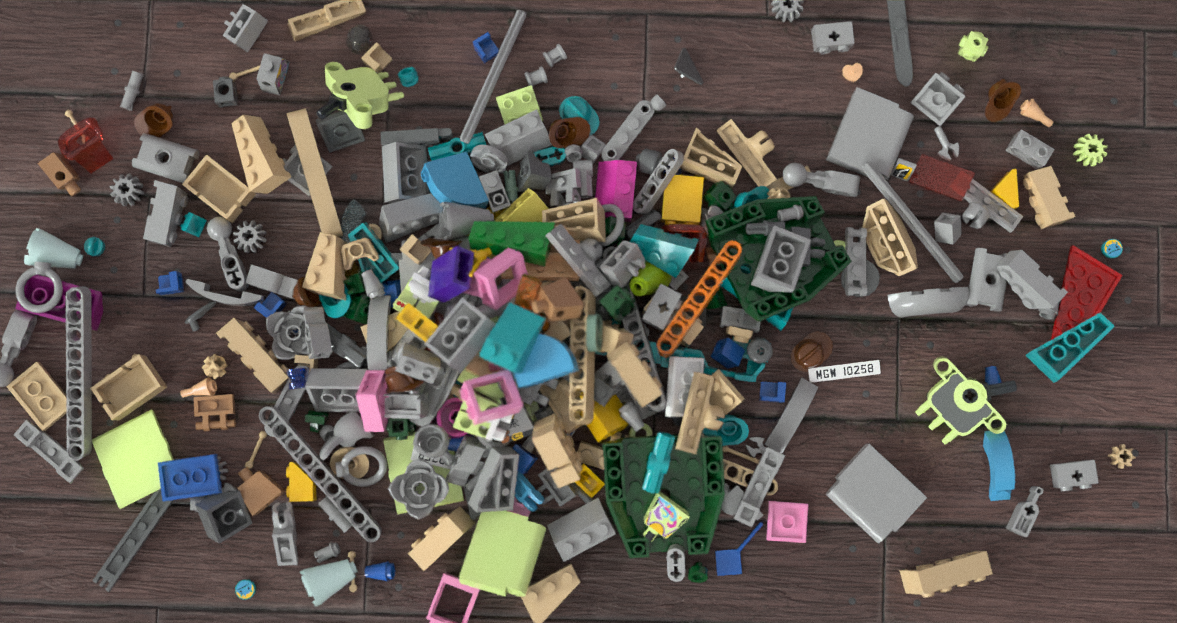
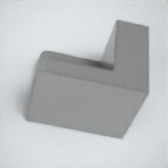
M942 213L934 221L935 240L937 242L954 244L960 238V215Z

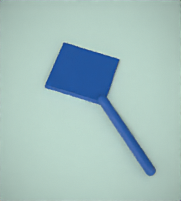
M763 522L756 526L738 549L715 551L717 576L742 574L740 551L762 527Z

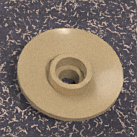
M354 447L340 448L333 453L330 467L335 475H337L335 462H341L349 451L355 449ZM366 454L358 455L352 459L353 461L349 462V473L353 477L359 479L367 473L369 459Z

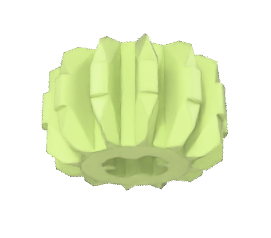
M1086 134L1084 138L1080 137L1078 143L1074 145L1077 151L1073 153V155L1079 156L1077 162L1083 160V166L1088 164L1095 166L1096 163H1101L1103 161L1102 157L1108 154L1104 151L1107 145H1102L1104 139L1098 140L1096 134L1092 137L1090 134Z

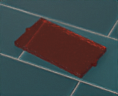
M922 154L909 183L962 202L967 190L970 189L975 173Z

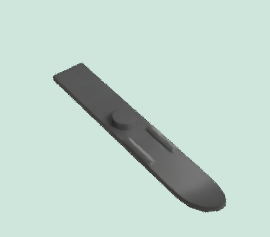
M887 0L895 72L900 84L908 87L912 82L913 68L904 0Z

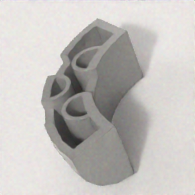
M953 287L949 289L923 290L924 294H922V291L895 293L888 295V301L892 312L900 318L925 314L954 313L960 311L966 305L969 289L968 287Z

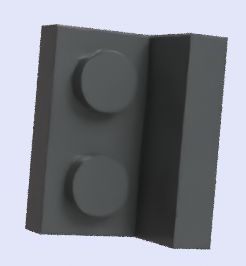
M344 111L331 114L323 120L316 119V124L329 153L365 141L362 130L354 125Z

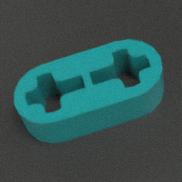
M550 147L534 152L536 158L537 156L541 158L547 157L548 159L542 162L548 163L550 167L559 165L566 159L564 148ZM555 151L563 153L559 160L556 157L550 158L549 156L555 155Z

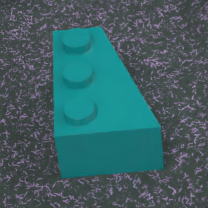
M367 222L362 223L348 234L350 242L362 238L370 239L379 255V259L376 261H372L368 257L358 259L361 271L365 272L372 269L378 280L383 283L399 270V262Z
M640 224L630 242L638 245L646 261L676 278L694 251L699 239L681 237V234L675 233L674 235L666 233L662 229Z

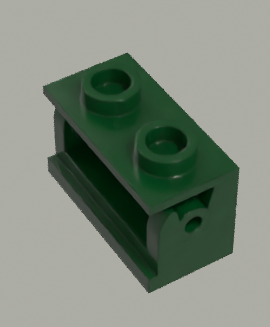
M618 285L600 300L606 311L619 325L630 313L631 307L637 310L634 305L636 301L626 288L621 290Z

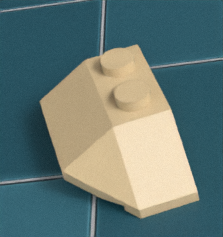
M885 198L868 206L862 228L867 229L866 243L877 266L898 276L917 269L916 249L900 215Z

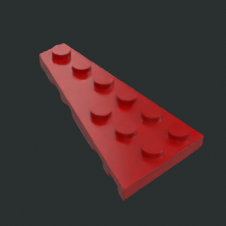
M1074 245L1070 246L1062 288L1068 293L1059 302L1058 315L1055 317L1051 340L1101 313L1123 276Z

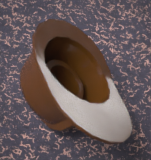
M1001 79L990 87L988 93L990 100L985 108V116L989 121L998 122L1009 114L1021 94V87L1018 83Z
M156 103L145 108L134 120L135 129L140 135L146 133L158 138L161 137L172 127V106Z
M581 117L559 118L554 120L549 129H547L550 143L556 148L582 145L590 136L591 131L587 120Z
M430 238L422 240L420 244L430 247L434 258L437 259L450 251V248L459 246V243L463 241Z
M305 277L299 278L293 288L292 298H295V301L301 306L315 307L320 305L319 295L302 288Z
M817 331L810 333L793 348L791 353V362L794 367L799 371L808 372V369L820 366L832 353L833 345L830 337L823 332Z
M397 366L389 367L385 370L386 393L409 391L425 382L395 371Z

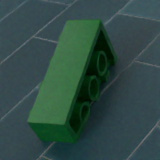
M474 221L469 235L470 250L478 251L490 248L492 255L498 256L507 248L522 253L524 262L545 267L552 246L546 235L555 228V222Z

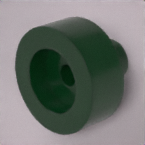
M696 562L688 570V579L696 583L705 582L708 579L707 568L703 567L701 562Z

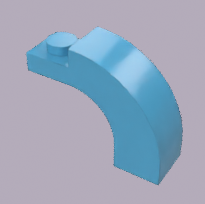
M985 431L983 448L989 460L991 476L989 498L991 501L1008 500L1011 496V490L1015 488V469L1011 446L1005 431L998 434Z

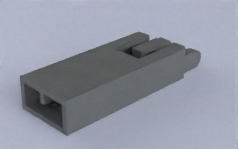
M450 128L381 132L382 146L394 142L436 146L441 144V140H451L453 138Z

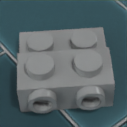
M942 72L940 74L935 73L911 101L915 107L939 126L944 123L966 97L963 94L965 90L958 84L951 85L948 82L950 78Z
M295 144L289 151L292 154L289 159H283L285 163L283 167L291 175L288 181L309 196L310 191ZM321 158L326 175L332 166Z

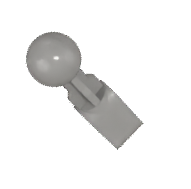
M791 163L783 170V180L791 187L801 186L805 182L812 184L816 188H821L822 191L848 197H857L860 177L857 175L837 171L807 172L805 167L799 163Z
M215 217L209 221L207 232L212 239L219 243L221 266L227 283L236 291H245L249 284L245 283L247 274L235 246L231 245L229 236L232 233V225L224 217ZM235 260V266L229 269V262ZM237 277L241 279V281H239V285L235 284L238 282Z
M15 310L10 318L2 338L4 345L1 350L3 355L0 360V387L9 385L14 378V371L11 365L13 360L19 356L20 351L26 348L37 323L35 315Z

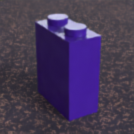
M456 246L432 261L428 297L445 303L469 289L471 283L469 273L473 266L474 252Z

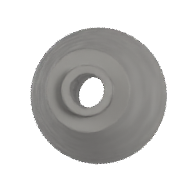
M442 202L440 207H444L443 212L439 213L441 234H445L443 240H452L470 235L474 221L494 222L493 213H490L487 209L451 202Z

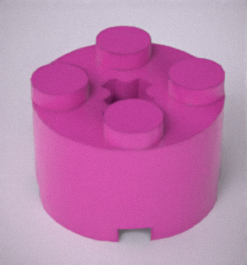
M458 397L446 400L436 416L437 425L445 430L449 438H460L468 434V432L454 428L455 420H451L454 414L458 415L463 403Z

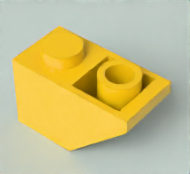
M289 462V466L286 468V476L289 478L286 495L289 498V502L316 501V483L297 462Z

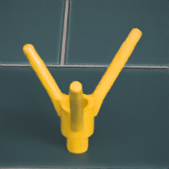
M490 248L478 251L470 250L474 252L473 266L469 273L470 277L474 275L481 262L485 261L492 254Z

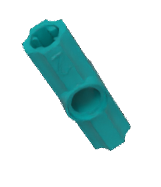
M483 132L472 136L469 144L460 141V138H454L450 142L429 147L428 151L431 161L464 152L470 154L475 146L486 145ZM459 144L463 146L461 151H453V147L455 145Z
M658 432L653 452H650L648 458L647 472L642 486L643 490L659 494L664 473H667L669 467V456L675 436L665 432Z

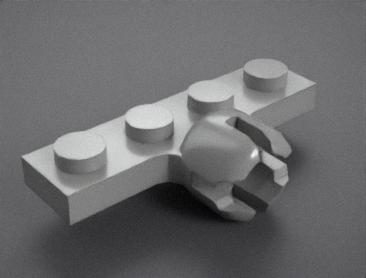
M963 171L957 175L949 186L969 202V206L962 216L966 224L970 219L974 218L970 224L972 228H981L990 218L1011 233L1023 218L1021 214Z
M562 224L546 235L595 297L611 285L594 264L602 256V246L599 245L596 249L593 246L598 242L597 240L587 238L578 244Z

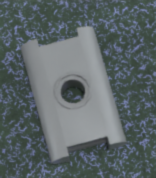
M143 133L139 139L143 143L137 159L133 158L132 166L184 183L189 176L194 159H199V150ZM169 155L168 161L163 163L164 156Z
M984 248L975 249L967 306L973 307L980 304L990 306V311H1002L1007 280L1001 276L996 266L1008 253L994 255L987 253V249ZM987 275L991 278V284L986 282Z

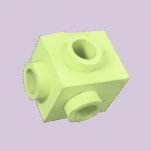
M971 31L967 36L964 35L959 43L961 48L958 54L967 60L975 62L980 56L983 57L988 49V46H986L988 38L984 37L980 32Z

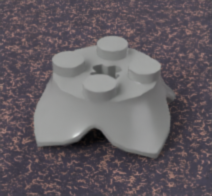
M297 306L291 312H275L266 318L267 331L274 339L272 351L278 359L295 358V355L308 354L303 308L309 307ZM298 329V337L292 338L291 331Z
M418 458L409 463L404 474L398 475L393 479L389 486V491L397 502H401L406 506V511L409 515L416 519H421L432 512L435 504L445 499L449 492V485L442 475L435 472L429 462ZM419 483L425 486L422 494H419V491L415 489L416 486H419Z

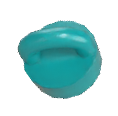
M414 67L404 68L398 73L400 82L404 87H411L418 82V74Z
M91 237L85 241L84 250L88 255L100 256L105 250V244L101 239Z

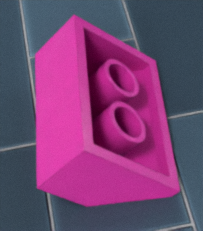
M624 160L599 162L595 198L598 199L601 206L605 204L618 206L623 212L624 221L631 222L637 162ZM605 212V219L610 216L616 217L613 212Z

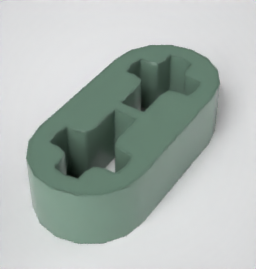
M591 314L587 316L586 346L589 352H600L603 341V321L600 314Z

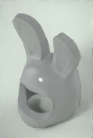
M356 411L350 412L338 420L334 426V436L324 443L320 449L319 456L322 460H325L337 445L355 447L357 440L361 438L370 439L375 435L373 432H365L363 421Z
M427 424L421 427L414 437L413 446L415 450L427 458L440 457L449 466L452 463V458L447 449L449 446L448 434L442 427L436 424Z

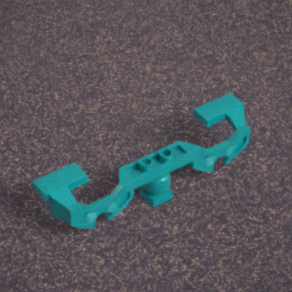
M614 318L611 319V321H612V324H611V325L614 326V323H615V324H618V323L614 320ZM649 341L655 363L661 364V367L669 368L670 357L704 358L701 350L678 346L672 356L662 357L658 354L657 342ZM734 341L745 349L742 358L748 359L746 373L719 370L724 376L732 377L735 380L756 382V377L765 367V363H756L749 358L747 354L748 343ZM642 342L637 347V350H642L645 343ZM663 343L660 348L663 351H669L671 345ZM595 352V354H599V355H604V356H605V355H607V352H606V353ZM704 358L703 373L712 375L718 369L708 366Z

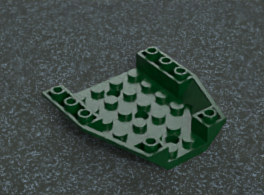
M816 196L758 199L706 219L710 246L716 257L729 241H736L741 245L740 259L727 278L744 311L758 322L810 301L852 262L844 246L836 247L821 220L825 212ZM794 205L801 206L803 217L799 220L784 221L785 230L790 231L791 227L811 229L810 239H824L825 245L822 247L810 246V250L825 251V256L822 258L810 257L809 267L801 268L793 292H769L751 285L768 235L746 234V225L763 223L764 220L767 222L780 221L777 217L778 210L793 208ZM734 248L727 250L729 255H736L738 253ZM720 264L723 271H725L727 267L724 264ZM740 267H748L750 269V273L744 274L741 271Z
M701 433L697 452L692 454L675 449L679 434L673 435L675 439L669 456L670 463L667 473H664L659 491L668 489L670 491L669 498L688 511L689 518L668 538L658 534L653 541L648 540L643 535L649 527L644 523V516L656 493L647 492L642 489L647 472L648 458L650 452H653L657 436L624 437L603 443L606 502L629 558L649 557V552H666L672 544H680L685 550H688L689 555L708 554L725 496L722 436Z

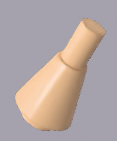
M1034 99L1026 100L1021 105L1020 114L1040 121L1048 128L1053 124V121L1044 115V112Z
M208 377L191 388L181 390L180 394L183 398L191 395L214 396L215 391H217V384Z

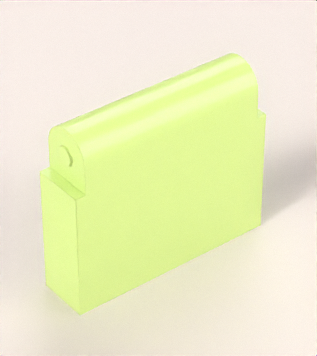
M509 511L481 512L459 576L460 584L505 597L507 593L521 597L526 596L546 528L540 524L530 522L529 517Z

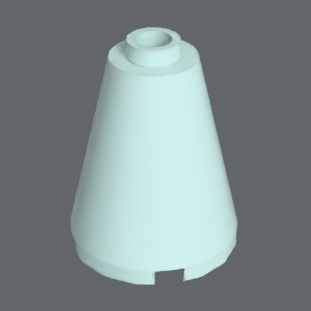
M36 228L32 232L26 248L29 249V256L25 255L24 257L25 265L34 266L35 262L50 263L51 267L73 269L77 265L80 266L83 260L81 250L40 228Z
M348 559L300 571L303 575L301 578L309 597H314L315 601H313L315 607L321 605L356 577L355 573L358 572L354 562H349Z

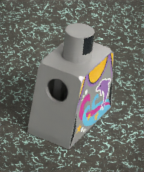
M264 53L257 75V81L262 91L276 95L281 94L290 61Z

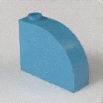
M467 152L424 164L421 171L422 180L427 183L430 192L438 202H451L482 209L486 208L489 200Z
M539 334L522 373H514L518 388L526 389L580 370L574 354L567 345L554 337Z

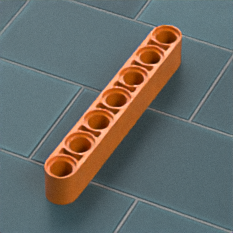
M729 241L725 244L659 338L657 351L660 356L670 357L673 355L740 259L742 247L738 242ZM734 248L738 253L736 255H729L727 250ZM719 264H724L727 267V269L725 271H719L716 268V266ZM707 280H714L716 285L708 287L705 282ZM701 295L705 300L702 303H697L694 298ZM690 311L694 316L691 319H686L683 317V313ZM674 327H680L682 329V333L680 335H675L672 333V329ZM663 343H669L671 349L663 351L660 346Z

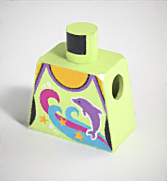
M659 491V494L656 493L644 516V523L649 527L643 535L650 541H653L658 534L668 538L688 520L689 512Z

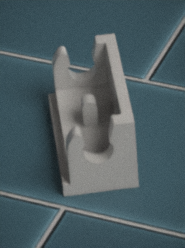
M723 306L719 327L732 326L753 330L754 333H758L760 322L748 315L744 309Z

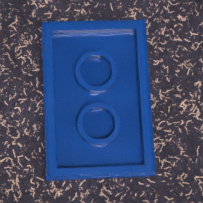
M217 454L157 463L162 501L222 493Z

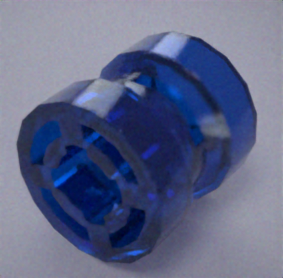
M306 368L287 370V376L290 378L288 383L289 389L305 388L307 381L305 379L307 374Z

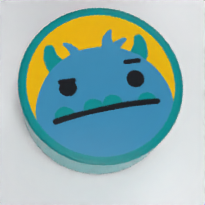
M1116 239L1105 241L1101 247L1102 254L1110 259L1118 257L1123 250L1122 244Z
M249 579L242 580L236 585L235 593L240 599L247 600L255 595L256 585Z

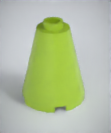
M645 261V268H639V274L632 276L630 281L632 293L637 296L655 294L660 284L668 287L672 276Z

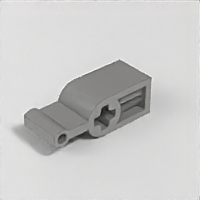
M251 265L245 283L292 298L293 288L298 280Z
M323 307L303 308L305 338L309 359L328 358L332 353L328 325L324 318Z
M464 435L453 458L451 470L446 476L448 483L463 487L466 485L470 473L475 471L485 451V447L478 438Z
M1032 486L1029 489L1030 494L1027 500L1021 501L1016 505L1006 529L1022 537H1028L1039 513L1036 502L1039 495L1043 493V488ZM1025 507H1027V509L1030 510L1029 513H1027V511L1024 510Z

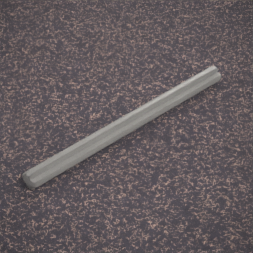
M522 10L516 11L460 136V141L469 144L526 18V12Z
M871 161L865 162L861 169L953 282L961 281L964 276Z

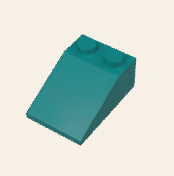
M510 302L488 335L479 356L513 373L521 374L546 319Z

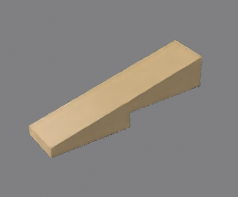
M340 0L324 5L323 9L288 19V27L294 42L365 14L366 9L362 0Z

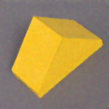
M1017 169L1009 171L990 191L1013 209L1019 207Z
M585 464L582 465L580 480L575 481V483L593 498L605 484Z

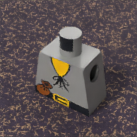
M505 397L500 398L502 405H508ZM524 404L519 413L513 414L510 423L499 420L497 427L506 430L503 441L499 440L500 445L532 435L534 431V423Z

